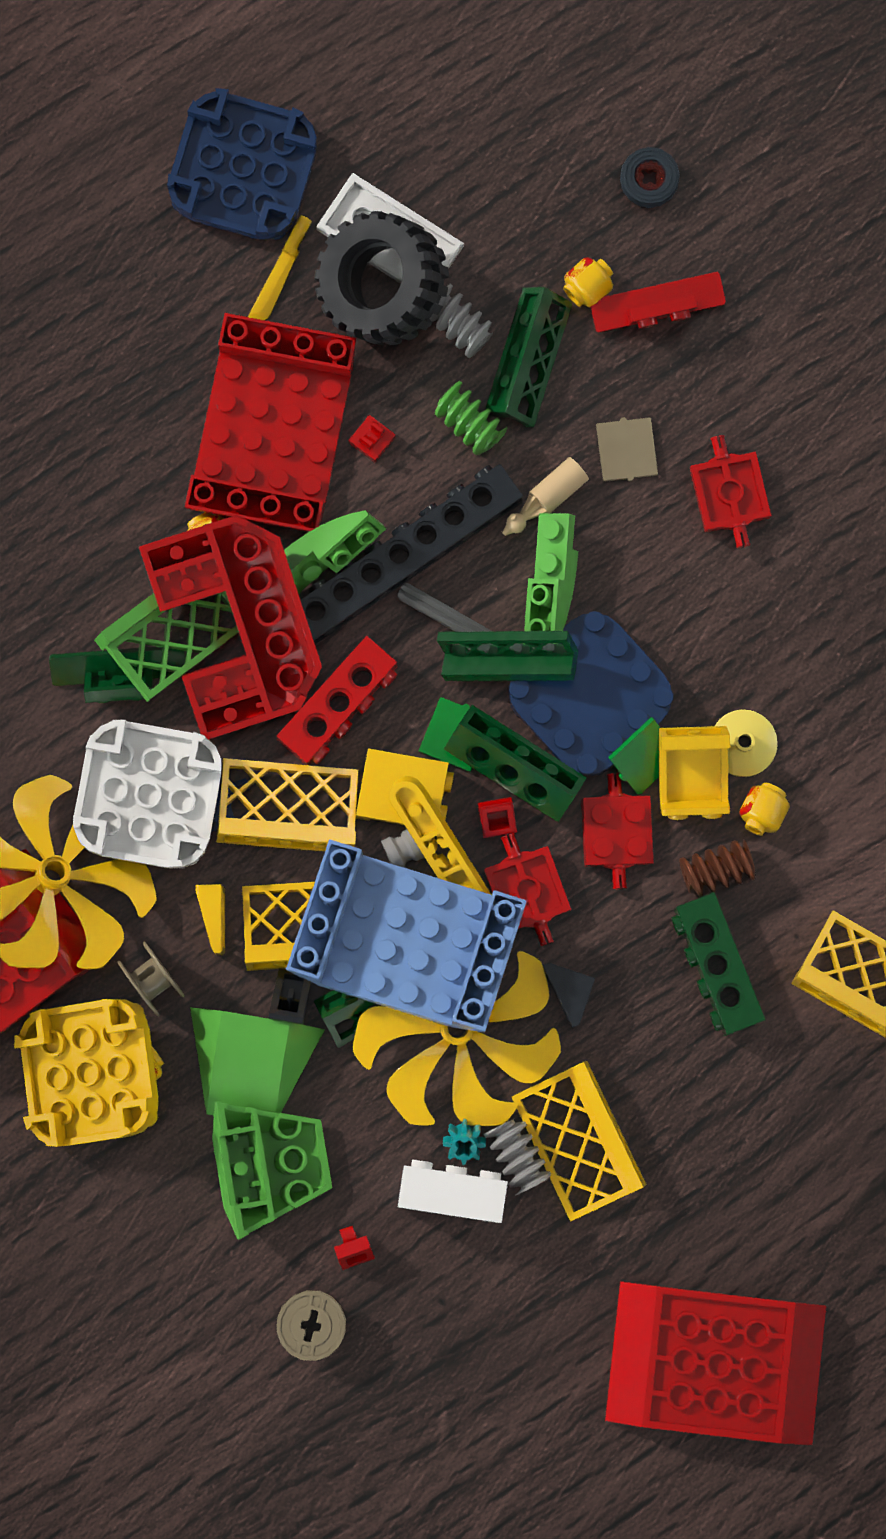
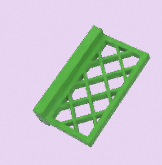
M226 591L215 594V603L201 600L187 603L186 605H191L189 622L171 619L173 608L165 610L167 611L166 618L159 617L165 611L160 612L153 593L103 630L94 641L102 651L104 649L108 651L148 702L239 633L237 625L232 629L218 627L219 610L232 612ZM196 606L214 609L212 626L195 623ZM149 623L165 624L164 641L146 638V630ZM171 625L188 628L187 645L169 642ZM194 629L212 632L210 646L207 648L192 646ZM141 630L140 637L133 636ZM217 633L224 634L217 640ZM125 641L139 643L138 661L125 659L117 647ZM145 645L163 647L161 664L143 661ZM168 648L186 651L185 665L182 667L167 665ZM192 652L199 653L191 659ZM132 666L137 667V672L133 669ZM143 668L160 670L159 684L151 690L141 679ZM166 671L173 672V674L165 679Z

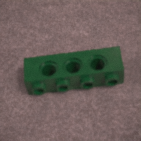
M471 705L444 747V750L557 822H559L587 778L474 705Z
M715 892L677 906L674 909L676 916L671 917L672 923L678 936L684 934L688 944V948H685L684 952L690 967L696 966L701 979L697 980V985L703 999L709 998L714 1009L709 1014L717 1032L722 1030L724 1036H727L766 1020ZM706 925L712 930L713 937L710 942L701 943L696 939L694 931L697 926ZM716 956L724 961L725 971L723 974L714 975L708 970L707 962L709 958ZM725 988L733 989L738 995V1002L733 1007L725 1006L720 1000V993Z

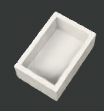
M412 1160L411 1166L404 1165L398 1207L502 1223L508 1181L501 1180V1173L481 1170L480 1176L476 1177L466 1175L467 1168L446 1165V1171L444 1172L432 1170L433 1163L418 1160Z

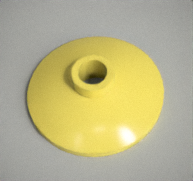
M736 710L724 715L716 723L715 726H727L730 734V748H728L729 774L738 777H750L761 773L771 764L777 751V736L773 726L764 716L751 710ZM741 736L750 738L751 745L744 748L740 746L738 740Z

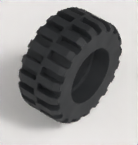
M372 211L369 215L365 213L355 215L353 217L354 223L344 221L338 226L339 233L337 235L330 234L325 241L328 244L326 251H320L317 260L321 262L320 270H315L314 280L320 283V287L315 289L317 300L325 302L321 305L323 313L326 317L332 319V324L337 329L346 332L347 335L378 345H383L384 343L396 345L400 344L402 339L410 341L418 336L417 329L426 330L432 324L430 317L433 314L439 315L443 307L439 305L441 296L447 297L448 287L444 286V279L449 278V270L447 266L441 263L446 259L443 249L436 246V238L431 233L424 231V227L396 214ZM393 248L397 251L402 262L403 276L401 285L396 295L387 304L376 309H370L365 303L361 291V279L364 269L376 254Z

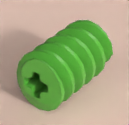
M458 381L439 400L435 415L438 418L446 416L444 424L448 428L455 426L454 434L457 437L465 435L463 443L466 446L475 443L472 452L475 455H480L498 443L508 427L497 431L496 428L500 419L496 418L488 422L487 418L491 410L488 408L479 413L477 410L482 401L478 399L469 403L468 400L472 392L468 390L460 394L459 390L463 383Z

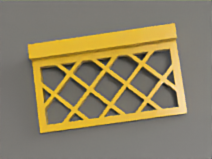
M223 758L216 843L325 851L330 839L354 847L356 841L355 820L358 770ZM229 768L243 769L250 776L251 780L240 789H237L229 780ZM252 770L260 772L256 775ZM267 772H277L285 781L273 792L260 780ZM286 773H292L294 775L292 777H289ZM302 774L311 775L319 784L307 795L294 783ZM320 776H327L328 778L323 780ZM336 777L350 778L349 791L341 798L327 785ZM254 783L267 795L255 807L242 794ZM288 786L301 798L289 810L276 797ZM229 788L233 794L227 799ZM322 788L335 802L323 813L310 800ZM349 797V806L347 807L344 801ZM236 798L249 810L241 819L226 818L227 805ZM269 801H272L283 813L275 822L266 821L258 812ZM304 803L317 816L309 824H300L292 815ZM339 806L348 816L347 827L333 826L326 816ZM254 816L257 820H250L249 818ZM287 818L291 823H286L283 821ZM321 821L325 826L316 824Z
M315 882L242 886L244 951L247 971L284 969L287 967L294 943L289 941L283 934L295 921L301 925L302 919L299 917L306 910L310 898L307 891H312ZM291 892H299L307 899L295 913L281 902ZM275 893H281L277 898L273 895ZM265 894L273 903L260 916L250 907V895ZM277 906L291 917L279 931L265 920ZM251 915L257 919L252 925ZM261 923L275 934L267 944L252 945V933ZM278 939L284 942L275 944Z
M833 910L791 984L886 1038V1006L883 1007L877 1004L872 992L874 989L886 987V981L870 985L865 967L882 963L886 976V955L884 952L886 951V940ZM834 922L847 929L850 941L833 945L829 931ZM855 934L860 936L861 938L856 939ZM824 940H826L827 947L820 948ZM866 942L874 944L877 947L880 958L863 962L858 944ZM852 946L857 964L840 968L835 950ZM829 952L835 970L822 972L811 966L816 955ZM859 969L864 987L853 990L846 986L842 973ZM836 975L838 981L830 976ZM866 992L867 997H865L864 995H862V994H860V993Z
M584 1061L512 1096L513 1102L517 1103V1110L522 1120L527 1124L526 1129L528 1133L533 1136L532 1142L534 1146L539 1148L538 1154L540 1158L545 1160L543 1165L546 1171H550L552 1174L550 1176L551 1182L570 1222L647 1185L588 1061ZM570 1077L576 1089L572 1102L553 1096L557 1083ZM551 1086L549 1094L540 1092V1090ZM532 1094L546 1098L541 1117L528 1113L522 1099ZM578 1096L584 1107L576 1105ZM551 1100L570 1107L564 1125L545 1119ZM574 1109L588 1114L590 1124L586 1134L568 1127ZM531 1119L539 1121L537 1129H535ZM543 1123L562 1130L556 1148L542 1143L539 1135ZM593 1127L599 1138L591 1136ZM566 1132L584 1138L579 1156L560 1150ZM589 1140L602 1144L605 1150L601 1165L583 1159ZM546 1150L554 1153L552 1160H550ZM558 1155L576 1161L571 1179L557 1175L554 1165ZM608 1158L613 1169L605 1167ZM581 1163L599 1169L593 1188L575 1181ZM603 1172L616 1175L623 1189L613 1194L597 1190ZM561 1181L569 1184L566 1192L562 1186ZM573 1186L592 1192L587 1206L577 1211H574L569 1200ZM596 1194L605 1197L593 1203Z

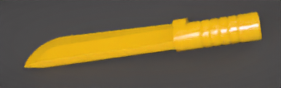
M303 215L299 217L248 317L266 320L270 316L292 265L300 253L297 249L312 223L309 218Z

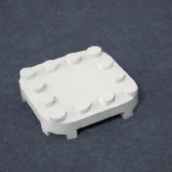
M112 720L100 726L90 735L86 745L78 797L73 815V828L79 842L90 852L107 858L165 868H185L196 864L205 853L210 841L222 775L221 757L216 746L206 736L196 732L190 733L128 722L126 720Z

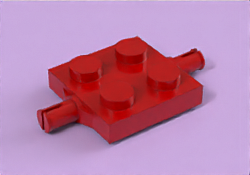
M719 435L718 439L717 436H714L710 440L712 441L715 457L708 462L690 466L704 531L706 533L719 529H733L736 548H742L743 545L748 547L751 544L746 526L752 522L771 517L756 451L741 455L728 454L725 436Z
M611 773L607 774L609 794L602 797L581 799L584 867L602 866L612 869L613 889H627V868L634 865L654 863L650 796H630L622 793L620 773L615 775Z
M515 833L509 834L512 848L507 835L503 836L501 840L508 857L501 863L484 869L491 892L493 894L495 890L527 900L518 930L522 928H535L540 946L547 944L542 932H544L547 942L550 944L554 940L547 923L555 916L571 911L550 850L546 846L532 852H521L515 838Z

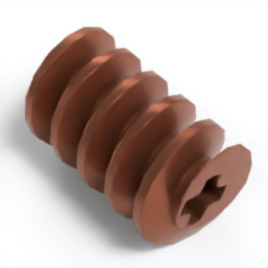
M744 839L743 848L737 841H732L730 843V852L724 845H719L717 856L711 849L705 850L704 861L699 854L695 853L692 855V865L684 857L679 859L681 872L689 893L694 889L699 897H703V886L705 885L712 892H716L717 881H720L726 889L729 888V877L732 876L738 884H742V873L745 872L751 880L755 879L753 859Z

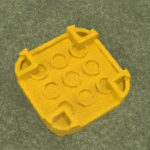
M102 999L51 1009H40L29 1014L30 1017L24 1022L19 1035H15L14 1048H21L29 1116L23 1117L27 1130L31 1129L39 1140L46 1143V1146L60 1147L130 1137L144 1132L148 1127L156 1123L158 1117L157 1082L150 1029L141 1005L125 999Z

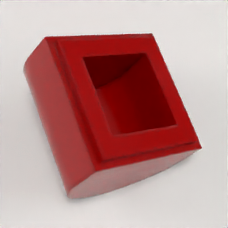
M511 797L478 803L484 838L517 832Z

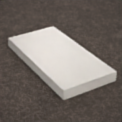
M354 173L351 174L316 227L317 231L329 237L330 234L337 235L339 233L337 228L344 221L354 223L353 217L361 213L369 215L372 211H382L387 214L393 213L424 227V231L431 233L437 240L436 246L443 249L446 259L441 263L447 266L448 269L464 247L463 242ZM395 249L383 250L368 262L399 283L402 282V262Z

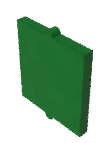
M440 697L418 752L471 772V766L444 750V747L470 706L468 704L462 706Z
M652 717L608 757L620 772L619 778L627 781L637 795L643 793L659 778L660 726Z

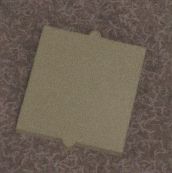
M622 417L620 421L596 424L603 482L625 479L628 482H632L634 478L658 476L651 417L627 420L625 417Z

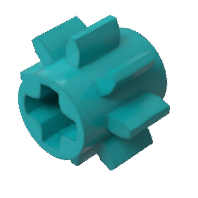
M463 1119L462 1123L457 1126L449 1124L448 1132L451 1136L443 1137V1146L451 1147L448 1151L449 1159L455 1157L461 1160L463 1165L473 1157L477 1160L480 1159V1150L478 1148L486 1147V1138L478 1137L481 1130L479 1124L476 1126L467 1125L466 1119Z

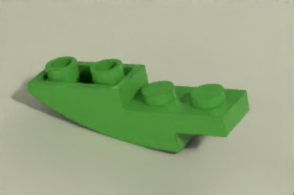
M366 510L351 513L315 528L288 546L284 551L298 594L312 581L317 579L328 567L338 573L344 566L348 565L353 558L386 530L384 524Z
M539 513L534 579L528 578L524 631L564 630L571 605L578 561V551L573 549L575 515Z

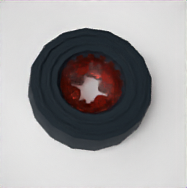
M647 147L638 149L628 156L622 165L620 182L622 191L630 201L641 207L653 208L663 205L673 197L678 189L680 174L677 163L670 154L662 149ZM654 171L657 174L655 178L657 183L649 182L644 184L643 172L651 174Z

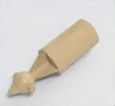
M568 457L529 492V496L520 514L513 513L507 518L506 526L502 533L505 536L511 533H521L526 527L527 520L538 517L539 513L553 512L589 480L585 471L574 459Z

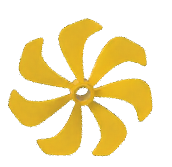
M47 775L22 785L16 791L13 798L16 818L43 860L39 861L21 852L0 837V868L35 872L33 877L0 888V920L15 910L36 888L43 893L40 908L32 927L21 940L0 944V958L8 966L18 968H44L53 963L57 957L59 947L54 895L62 892L79 917L86 935L87 946L82 957L77 962V967L82 969H99L106 965L121 947L124 940L123 929L112 916L67 885L69 881L78 880L103 884L123 892L131 899L140 918L144 917L156 902V892L148 867L142 863L118 859L71 871L69 863L85 848L79 842L73 825L65 843L62 856L54 855L49 831L50 807L56 798L71 790L72 785L53 775ZM52 870L57 872L60 880H51L47 877L45 871Z
M517 952L518 978L508 992L495 1001L489 1022L528 1017L540 1012L546 1006L549 999V989L541 961L528 953ZM383 1006L371 1007L362 1013L358 1020L353 1042V1052L356 1058L369 1070L372 1067L377 1051L386 1042L406 1035L441 1033L444 1039L402 1065L389 1078L387 1084V1095L390 1102L409 1124L433 1125L435 1123L425 1104L424 1092L431 1072L450 1044L457 1045L452 1090L454 1112L461 1122L463 1119H466L467 1125L471 1126L478 1124L480 1126L502 1125L515 1112L517 1103L493 1099L483 1089L476 1077L466 1046L470 1039L497 1066L521 1083H533L540 1080L561 1053L559 1035L555 1028H552L541 1040L531 1045L506 1043L472 1030H466L461 1037H452L446 1025Z

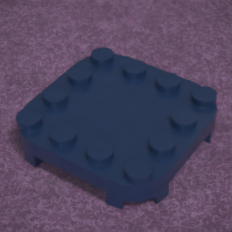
M216 88V91L204 94L197 101L193 100L187 111L188 118L171 174L168 173L167 187L173 208L182 216L194 222L255 239L270 240L283 238L287 231L292 228L298 217L315 160L317 137L313 125L304 116V112L292 107V110H287L229 94V89Z
M593 611L573 619L563 630L569 632L579 650L574 681H511L509 685L510 706L516 716L522 719L558 760L585 777L599 776L608 771L613 766L608 757L649 718L652 717L660 725L668 715L673 700L671 685L664 673L617 622L609 616Z

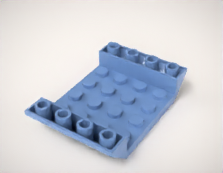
M329 839L286 970L321 987L452 1028L485 1032L527 900L495 890L492 895L365 856L362 849Z

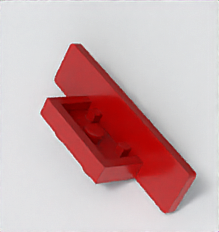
M713 272L605 296L590 308L595 330L600 333L638 324L639 329L658 325V319L667 317L671 318V322L691 317L690 312L725 304L726 300L719 272Z

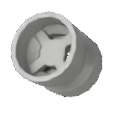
M407 829L402 831L400 837H388L381 840L391 864L404 868L405 864L411 860L419 861L425 858Z

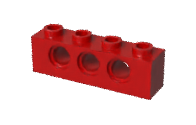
M366 636L276 736L277 740L305 765H310L312 762L319 764L329 753L330 749L327 745L335 736L341 739L353 725L350 722L352 717L358 711L364 714L374 703L375 698L372 695L381 686L386 689L398 675L395 672L397 661ZM359 671H366L370 673L372 680L367 686L360 687L353 682V676ZM336 696H344L350 703L346 710L337 712L330 707L331 700ZM314 721H322L326 724L327 730L324 735L313 737L308 733V726Z

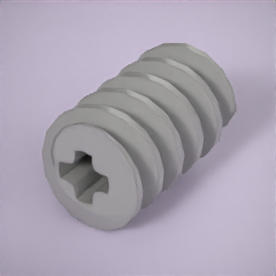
M449 284L447 285V297L441 296L439 305L443 306L439 315L433 314L430 320L433 322L438 319L436 328L439 331L448 328L446 338L449 340L457 338L455 346L458 349L467 346L465 355L471 358L492 337L493 333L490 334L488 332L492 322L488 320L480 325L478 321L482 313L478 311L470 315L469 311L472 303L468 302L460 306L459 303L463 295L459 293L453 297L449 296L453 285Z
M512 1119L486 1132L484 1136L485 1138L496 1137L490 1148L491 1150L502 1149L503 1152L496 1160L498 1163H509L502 1173L503 1175H515L508 1185L510 1188L521 1187V1190L516 1194L518 1195L546 1181L552 1174L550 1171L539 1172L545 1160L543 1158H532L539 1151L538 1146H526L533 1138L532 1134H520L526 1127V1122H515Z

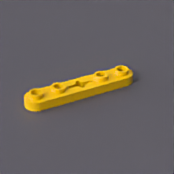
M411 776L397 779L389 792L390 802L437 878L491 894L423 784ZM438 845L442 848L448 847L450 849L447 857L444 854L437 855L435 853Z

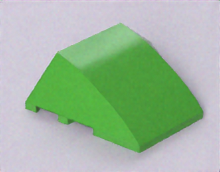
M190 1007L206 1114L214 1116L215 1102L281 1113L325 1029L226 1011Z
M215 1102L212 1135L223 1207L237 1240L332 1188L321 1120Z

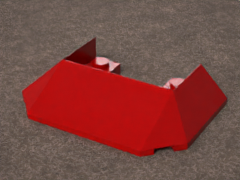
M234 515L139 546L160 612L226 591L246 655L182 675L201 735L211 739L300 710L322 665L280 537L238 515Z

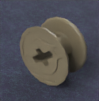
M143 942L145 949L151 956L147 962L131 973L121 961H117V963L150 1009L158 1017L160 1014L152 1003V999L170 986H173L181 997L184 998L185 995L148 944Z
M306 1290L292 1296L282 1306L277 1317V1334L281 1345L290 1355L301 1360L317 1361L330 1356L340 1346L346 1333V1317L341 1305L332 1296L321 1291ZM312 1310H316L319 1312L316 1323H321V1330H315L311 1341L304 1339L307 1328L302 1327V1321H308Z

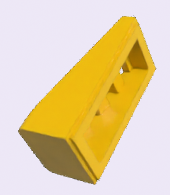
M195 885L211 948L216 955L225 954V888L222 885Z

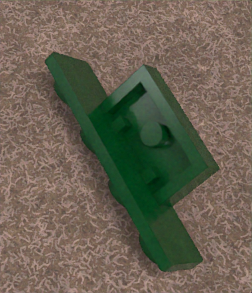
M145 647L143 661L161 664L163 647ZM139 648L118 649L125 659L138 661ZM168 648L167 665L175 667L185 665V651ZM107 650L52 654L49 656L52 684L54 686L84 684L85 703H108L119 700L139 701L144 699ZM132 666L133 669L137 672V667ZM143 668L141 679L151 690L153 689L154 678H160V670ZM166 671V677L173 674V672Z

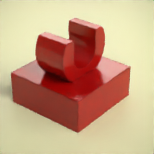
M368 415L349 439V444L376 463L396 438V435L371 415Z
M353 1226L339 1230L344 1244L335 1246L334 1249L342 1270L375 1259L367 1235L357 1239Z

